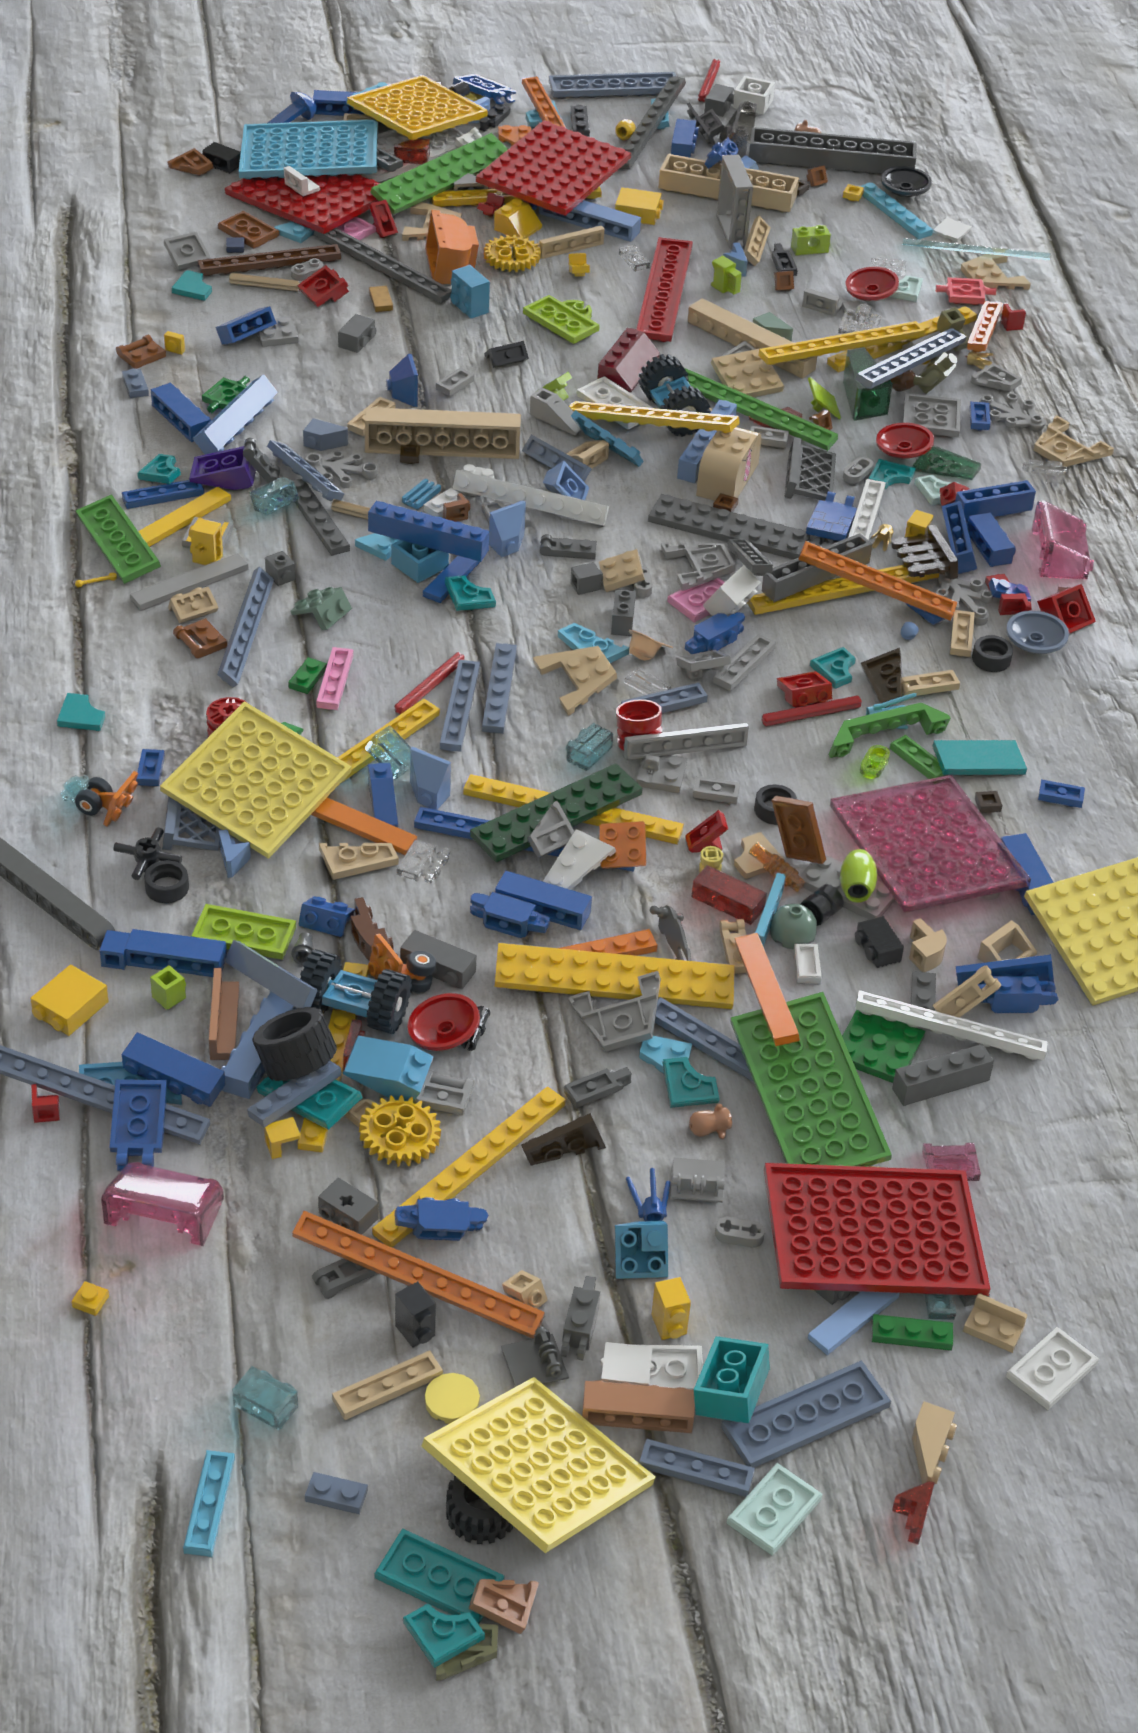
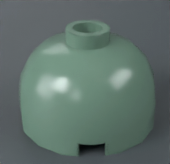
M786 904L780 907L773 915L770 935L775 942L778 940L783 943L782 947L794 949V944H809V942L815 940L817 921L812 911L800 904Z

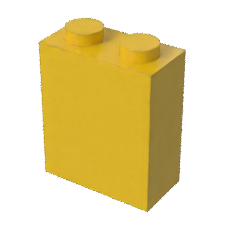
M621 187L615 203V210L641 217L642 224L655 225L656 220L660 219L664 200H661L662 193Z
M71 964L30 998L34 1017L38 1020H43L56 1031H61L68 1036L109 1002L107 985Z

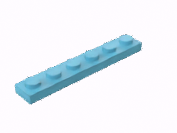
M866 183L859 186L864 187L862 195L864 198L917 239L932 236L933 229L874 183Z

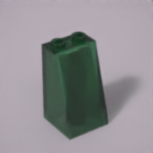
M864 347L847 350L843 384L854 421L888 415L893 385L891 380H888L870 389L863 387L860 382L855 380L859 372L877 364Z

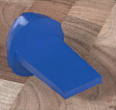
M291 92L292 104L268 123H290L300 115L310 120L316 113V104L311 97L304 93Z

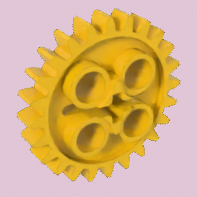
M506 235V237L500 236V239L494 237L493 241L489 240V243H486L484 247L486 263H490V266L495 265V269L501 268V271L508 269V272H511V270L518 272V269L525 271V268L531 269V266L535 267L536 263H539L541 251L538 244H534V240L529 241V238L523 239V236L517 238L516 235H513V237Z
M391 1095L388 1102L380 1098L379 1104L372 1102L371 1109H365V1114L361 1115L359 1124V1139L364 1141L363 1148H370L369 1155L377 1153L378 1161L387 1158V1165L392 1160L396 1161L398 1167H400L402 1161H405L408 1166L411 1165V1160L420 1164L421 1157L429 1159V1153L434 1154L436 1146H439L441 1136L440 1121L436 1120V1113H430V1106L422 1108V1101L414 1104L413 1097H410L408 1101H404L403 1095H400L399 1100H395Z

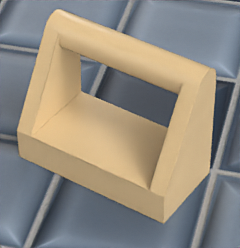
M604 440L586 441L566 454L590 468H594L608 459L609 443Z
M1011 920L981 941L978 959L984 963L1002 961L998 953L1011 944L1023 951L1015 959L1034 957L1037 951L1019 925Z

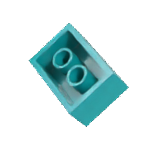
M716 1336L693 1390L695 1415L749 1424L770 1370L769 1345Z

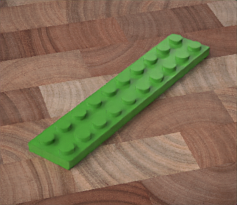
M490 133L372 187L370 193L378 201L386 199L391 214L395 215L454 187V182L467 173L475 176L506 152L508 148Z

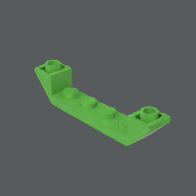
M920 702L844 720L828 755L830 758L844 757L850 753L854 743L853 739L861 735L875 734L881 730L896 729L899 726L913 725L917 722H920L926 735L939 734L946 730L951 718L948 714Z

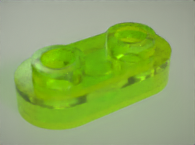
M883 745L871 746L861 761V775L868 779L878 778L889 762V749Z

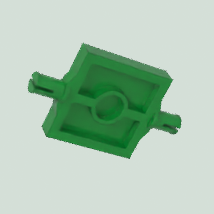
M243 376L238 381L224 377L202 395V402L210 404L207 407V411L212 414L219 408L224 409L247 387L246 384L250 382L249 377Z

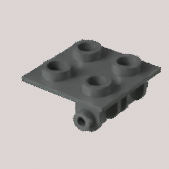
M545 1327L537 1328L532 1339L501 1346L515 1387L533 1377L542 1384L569 1379L555 1338Z

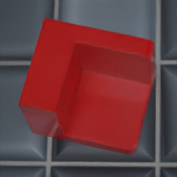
M1004 303L1001 323L1005 330H1023L1026 317L1025 309L1011 310L1008 303Z
M32 1084L34 1123L60 1121L59 1096H38L37 1084Z

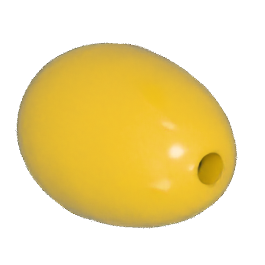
M622 120L616 125V136L621 140H629L636 126L631 120Z

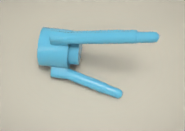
M916 693L881 704H874L873 707H867L866 715L904 707L905 705L885 708L914 698ZM902 725L896 729H908V726Z

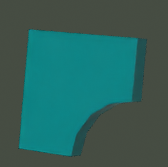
M186 270L172 286L171 290L173 294L205 301L212 293V286L203 282V273Z
M158 454L137 473L139 480L171 484L181 475L180 468L174 467L176 463L175 456Z
M879 459L868 479L886 482V490L893 484H910L916 468Z
M465 575L445 578V585L456 611L494 608L496 606V600L491 588L474 585Z
M841 647L810 660V667L831 682L832 687L836 689L852 682L849 668L855 664L856 658L847 649Z
M67 693L57 719V727L101 731L105 720V711L91 706L89 695Z
M688 1057L663 1059L662 1065L670 1108L719 1103L720 1098L716 1077L698 1073L690 1065Z
M427 1603L403 1617L404 1625L434 1668L485 1639V1633L469 1611L460 1615H446L436 1611Z

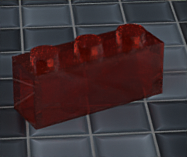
M707 865L693 880L691 897L734 918L744 919L745 923L752 925L764 910L767 893Z

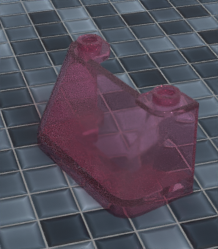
M1038 501L1032 533L1033 535H1039L1041 545L1039 557L1043 560L1041 568H1039L1040 577L1088 579L1089 571L1093 570V559H1090L1086 523H1083V519L1047 501Z
M139 1162L128 1163L110 1182L102 1194L104 1224L117 1226L120 1218L123 1217V1220L128 1221L130 1215L134 1214L177 1224L178 1233L183 1234L185 1230L192 1236L191 1244L204 1246L224 1200V1192L219 1182L214 1179H206L143 1165Z

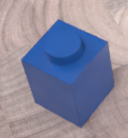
M106 931L100 948L101 967L125 970V947L130 933Z

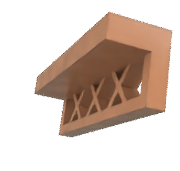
M214 968L209 1030L210 1060H229L231 1051L236 1048L240 987L239 982L222 981L221 968Z

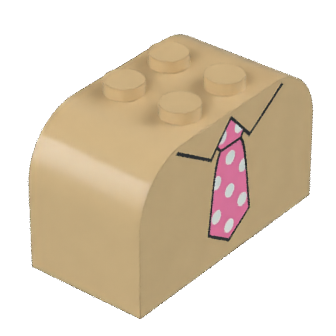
M735 427L729 433L717 431L706 447L700 462L696 496L715 501L719 494L722 493L738 498L759 464L761 434Z

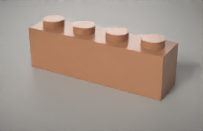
M600 1380L585 1381L582 1417L592 1425L692 1433L695 1407L694 1391L683 1387L667 1388L657 1385L644 1386L632 1385L630 1383H608Z

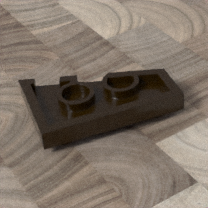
M900 647L861 662L862 669L880 704L902 697Z
M591 1113L578 1117L570 1123L556 1127L550 1132L521 1144L531 1166L558 1160L563 1154L575 1152L576 1155L585 1153L587 1148L597 1147L598 1150L606 1148Z

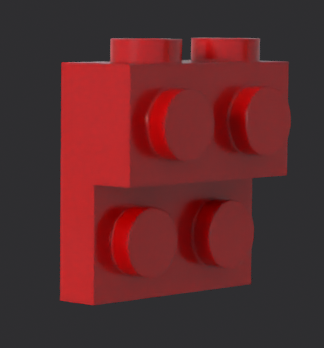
M326 265L297 285L299 290L317 307L324 304L330 298L335 302L349 292L347 281L343 277L340 278L334 269L331 270Z
M817 671L777 678V686L785 692V701L795 708L806 706L810 703H824L832 700V683Z

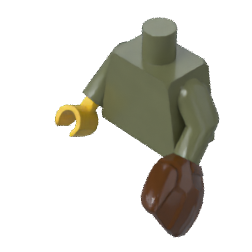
M943 352L941 355L922 363V365H928L918 376L910 369L890 379L889 383L897 392L905 391L918 385L927 394L956 367L957 358L954 354L948 355Z

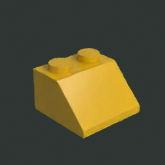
M514 198L495 211L494 230L510 237L516 235L517 238L523 236V239L542 228V223L530 204L519 198Z

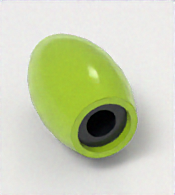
M862 849L849 852L840 869L841 888L846 897L852 902L860 903L866 901L873 893L877 883L876 864L872 856Z

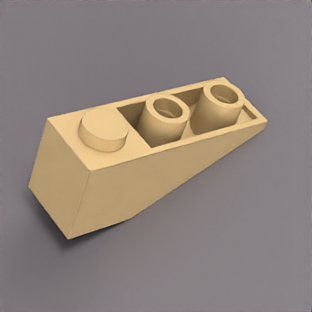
M923 1401L915 1423L912 1441L923 1490L928 1493L931 1483L937 1484L942 1468L937 1466L939 1461L945 1462L950 1446L945 1444L947 1439L953 1440L957 1424L953 1423L955 1412Z

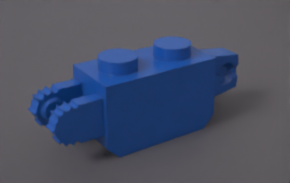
M737 612L730 616H727L725 613H718L695 625L693 637L685 642V650L690 654L712 650L718 651L737 640L738 634L744 630V626L741 624L745 620L744 613Z
M494 892L490 896L480 893H474L470 896V903H472L470 913L482 918L485 928L517 938H523L528 935L529 931L545 933L550 925V918L535 912L536 905Z
M992 976L998 979L1001 987L981 1001V1003H990L991 1010L994 1013H1034L1039 1009V1005H1054L1059 999L1057 993L1054 992L1056 990L1054 982L1039 981L1038 976ZM979 984L978 986L982 989L986 984Z
M431 1197L418 1199L415 1205L397 1207L394 1216L395 1225L413 1228V1235L418 1239L459 1241L467 1231H480L489 1215L484 1208L469 1207L468 1201H460L456 1198L435 1200Z

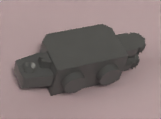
M585 1276L582 1288L574 1286L563 1328L561 1357L567 1358L570 1347L578 1348L577 1360L583 1361L586 1350L590 1349L600 1302V1291L595 1290L596 1277Z

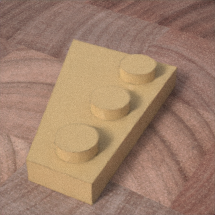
M319 843V851L333 880L399 865V858L392 843H363L361 846H348V843H340V846H327V843Z

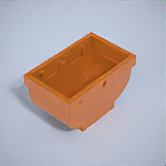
M431 210L425 245L431 278L440 284H451L452 270L468 265L475 268L479 247L475 227L468 226L463 219L457 216L440 213V210Z

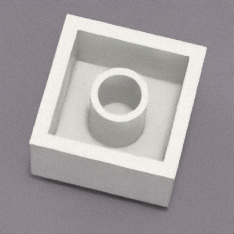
M744 76L735 89L733 108L739 111H749L757 115H764L773 101L775 82Z
M743 565L702 606L712 616L718 613H725L727 616L735 614L758 592L755 588L761 582Z

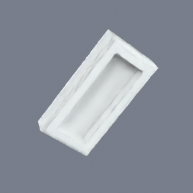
M794 944L797 983L821 984L822 977L818 944Z

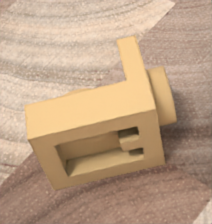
M523 1270L502 1283L505 1293L536 1309L547 1302V1296L541 1279Z

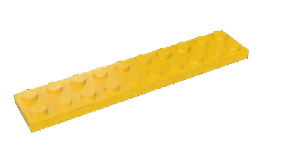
M498 943L494 987L573 995L589 991L590 995L594 997L630 1000L642 996L638 976L658 971L661 978L658 999L661 997L671 1004L733 1009L735 965Z

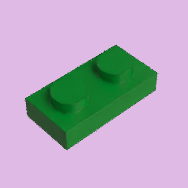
M308 657L288 681V688L308 694L325 673L327 663Z

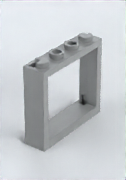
M722 155L717 219L729 249H732L733 243H740L742 249H744L749 231L753 185L740 155Z

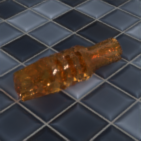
M759 842L755 843L750 849L749 854L764 865V870L775 878L777 873L785 874V887L789 886L798 892L804 886L805 881L798 875L799 872L793 866H790L788 862H785L783 858H780L778 854H771Z

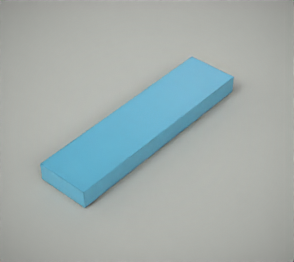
M776 874L755 932L758 933L763 947L771 927L772 917L777 911L784 891L785 874Z
M206 1451L183 1546L184 1554L212 1557L235 1461V1453Z

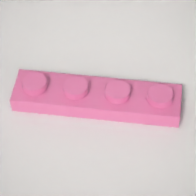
M332 647L316 701L317 708L338 710L354 656L353 649Z

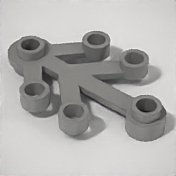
M1015 393L1007 394L1006 402L1011 408L994 402L993 397L990 395H983L980 398L979 402L989 403L990 420L994 422L1006 420L1005 425L1008 428L1028 426L1032 431H1041L1046 424V420L1036 414L1034 410L1035 403L1032 400H1024L1022 408L1027 411L1028 415L1024 414L1017 403L1018 395Z
M335 450L324 456L310 453L304 459L333 483V475L324 468L330 469L340 479V486L343 488L352 486V478L343 471L363 474L367 480H373L378 475V466L375 463L368 462L363 464L362 467H358L362 464V455L358 453L344 458L342 451Z
M946 572L945 574H940L938 582L941 588L936 590V594L948 598V590H952L954 593L951 600L958 602L955 610H958L959 601L961 600L971 612H975L974 624L985 625L989 616L987 609L978 607L972 599L980 600L983 603H991L993 601L991 591L984 590L982 593H978L982 590L983 585L980 579H972L971 582L962 579L950 580ZM961 587L969 588V589H971L972 591L966 590V589H962Z

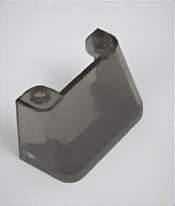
M750 101L740 104L718 139L720 143L727 138L734 142L739 149L736 155H740L741 159L746 155L747 141L750 143L751 129L755 127L757 104Z

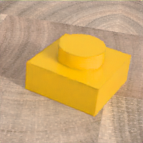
M848 184L843 191V198L850 201H859L863 195L864 187Z
M167 331L164 334L165 350L182 355L185 352L184 335Z
M84 1281L71 1301L72 1308L96 1316L108 1299L109 1291Z

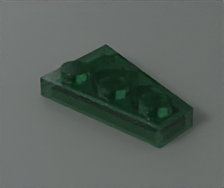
M933 445L927 453L915 461L912 467L916 468L915 472L973 480L980 471L982 463Z

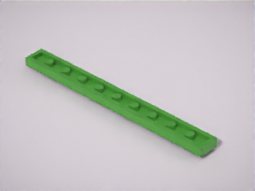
M685 368L688 373L687 377L690 386H693L694 389H699L705 398L717 403L719 400H726L737 404L736 412L778 430L789 431V435L801 438V440L826 451L838 440V434Z

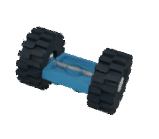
M661 354L660 358L655 356L652 358V362L648 360L646 362L647 366L641 368L643 373H639L640 379L638 383L647 398L657 404L659 409L711 413L709 409L711 408L710 404L699 389H694L693 386H690L687 377L688 373L675 356L672 357L670 354H667L666 357L664 354ZM667 426L671 433H674L676 436L680 434L681 437L685 436L686 433L693 435V431L697 433L699 430Z
M318 949L311 951V954L307 957V962L305 961L303 965L304 969L300 973L302 981L317 989L311 1008H318L324 1014L330 1006L334 1009L367 1017L366 1022L369 1028L389 1034H394L399 1029L402 1018L406 1014L405 1010L408 1007V999L411 995L412 984H410L411 978L409 975L385 969L379 974L378 980L341 970L342 964L340 963L342 960L339 955Z

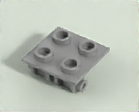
M674 1157L671 1199L723 1203L724 1161Z

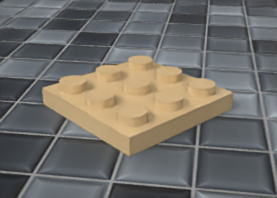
M759 349L715 357L711 360V365L723 385L751 397L783 392L784 385L773 366L767 365L758 356Z

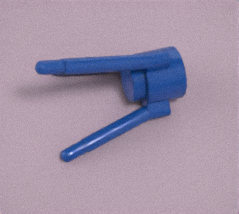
M650 1168L651 1196L647 1197L642 1205L629 1176L626 1177L628 1187L638 1209L639 1218H643L644 1221H662L667 1217L666 1208L670 1181L665 1183L661 1202L656 1194L655 1169Z

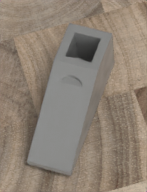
M540 388L530 396L531 416L575 436L582 431L571 417L574 411L557 394Z

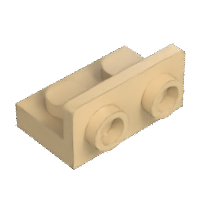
M198 587L190 593L176 594L170 599L168 605L169 611H174L179 623L217 612L219 609L209 587Z
M978 1294L974 1307L964 1325L963 1332L1013 1353L1024 1330L1028 1315L991 1297Z

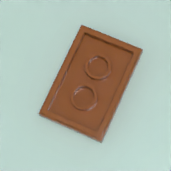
M245 211L218 223L219 230L233 238H244V244L253 249L279 237V230Z
M775 796L772 799V804L786 857L823 864L827 859L813 802Z

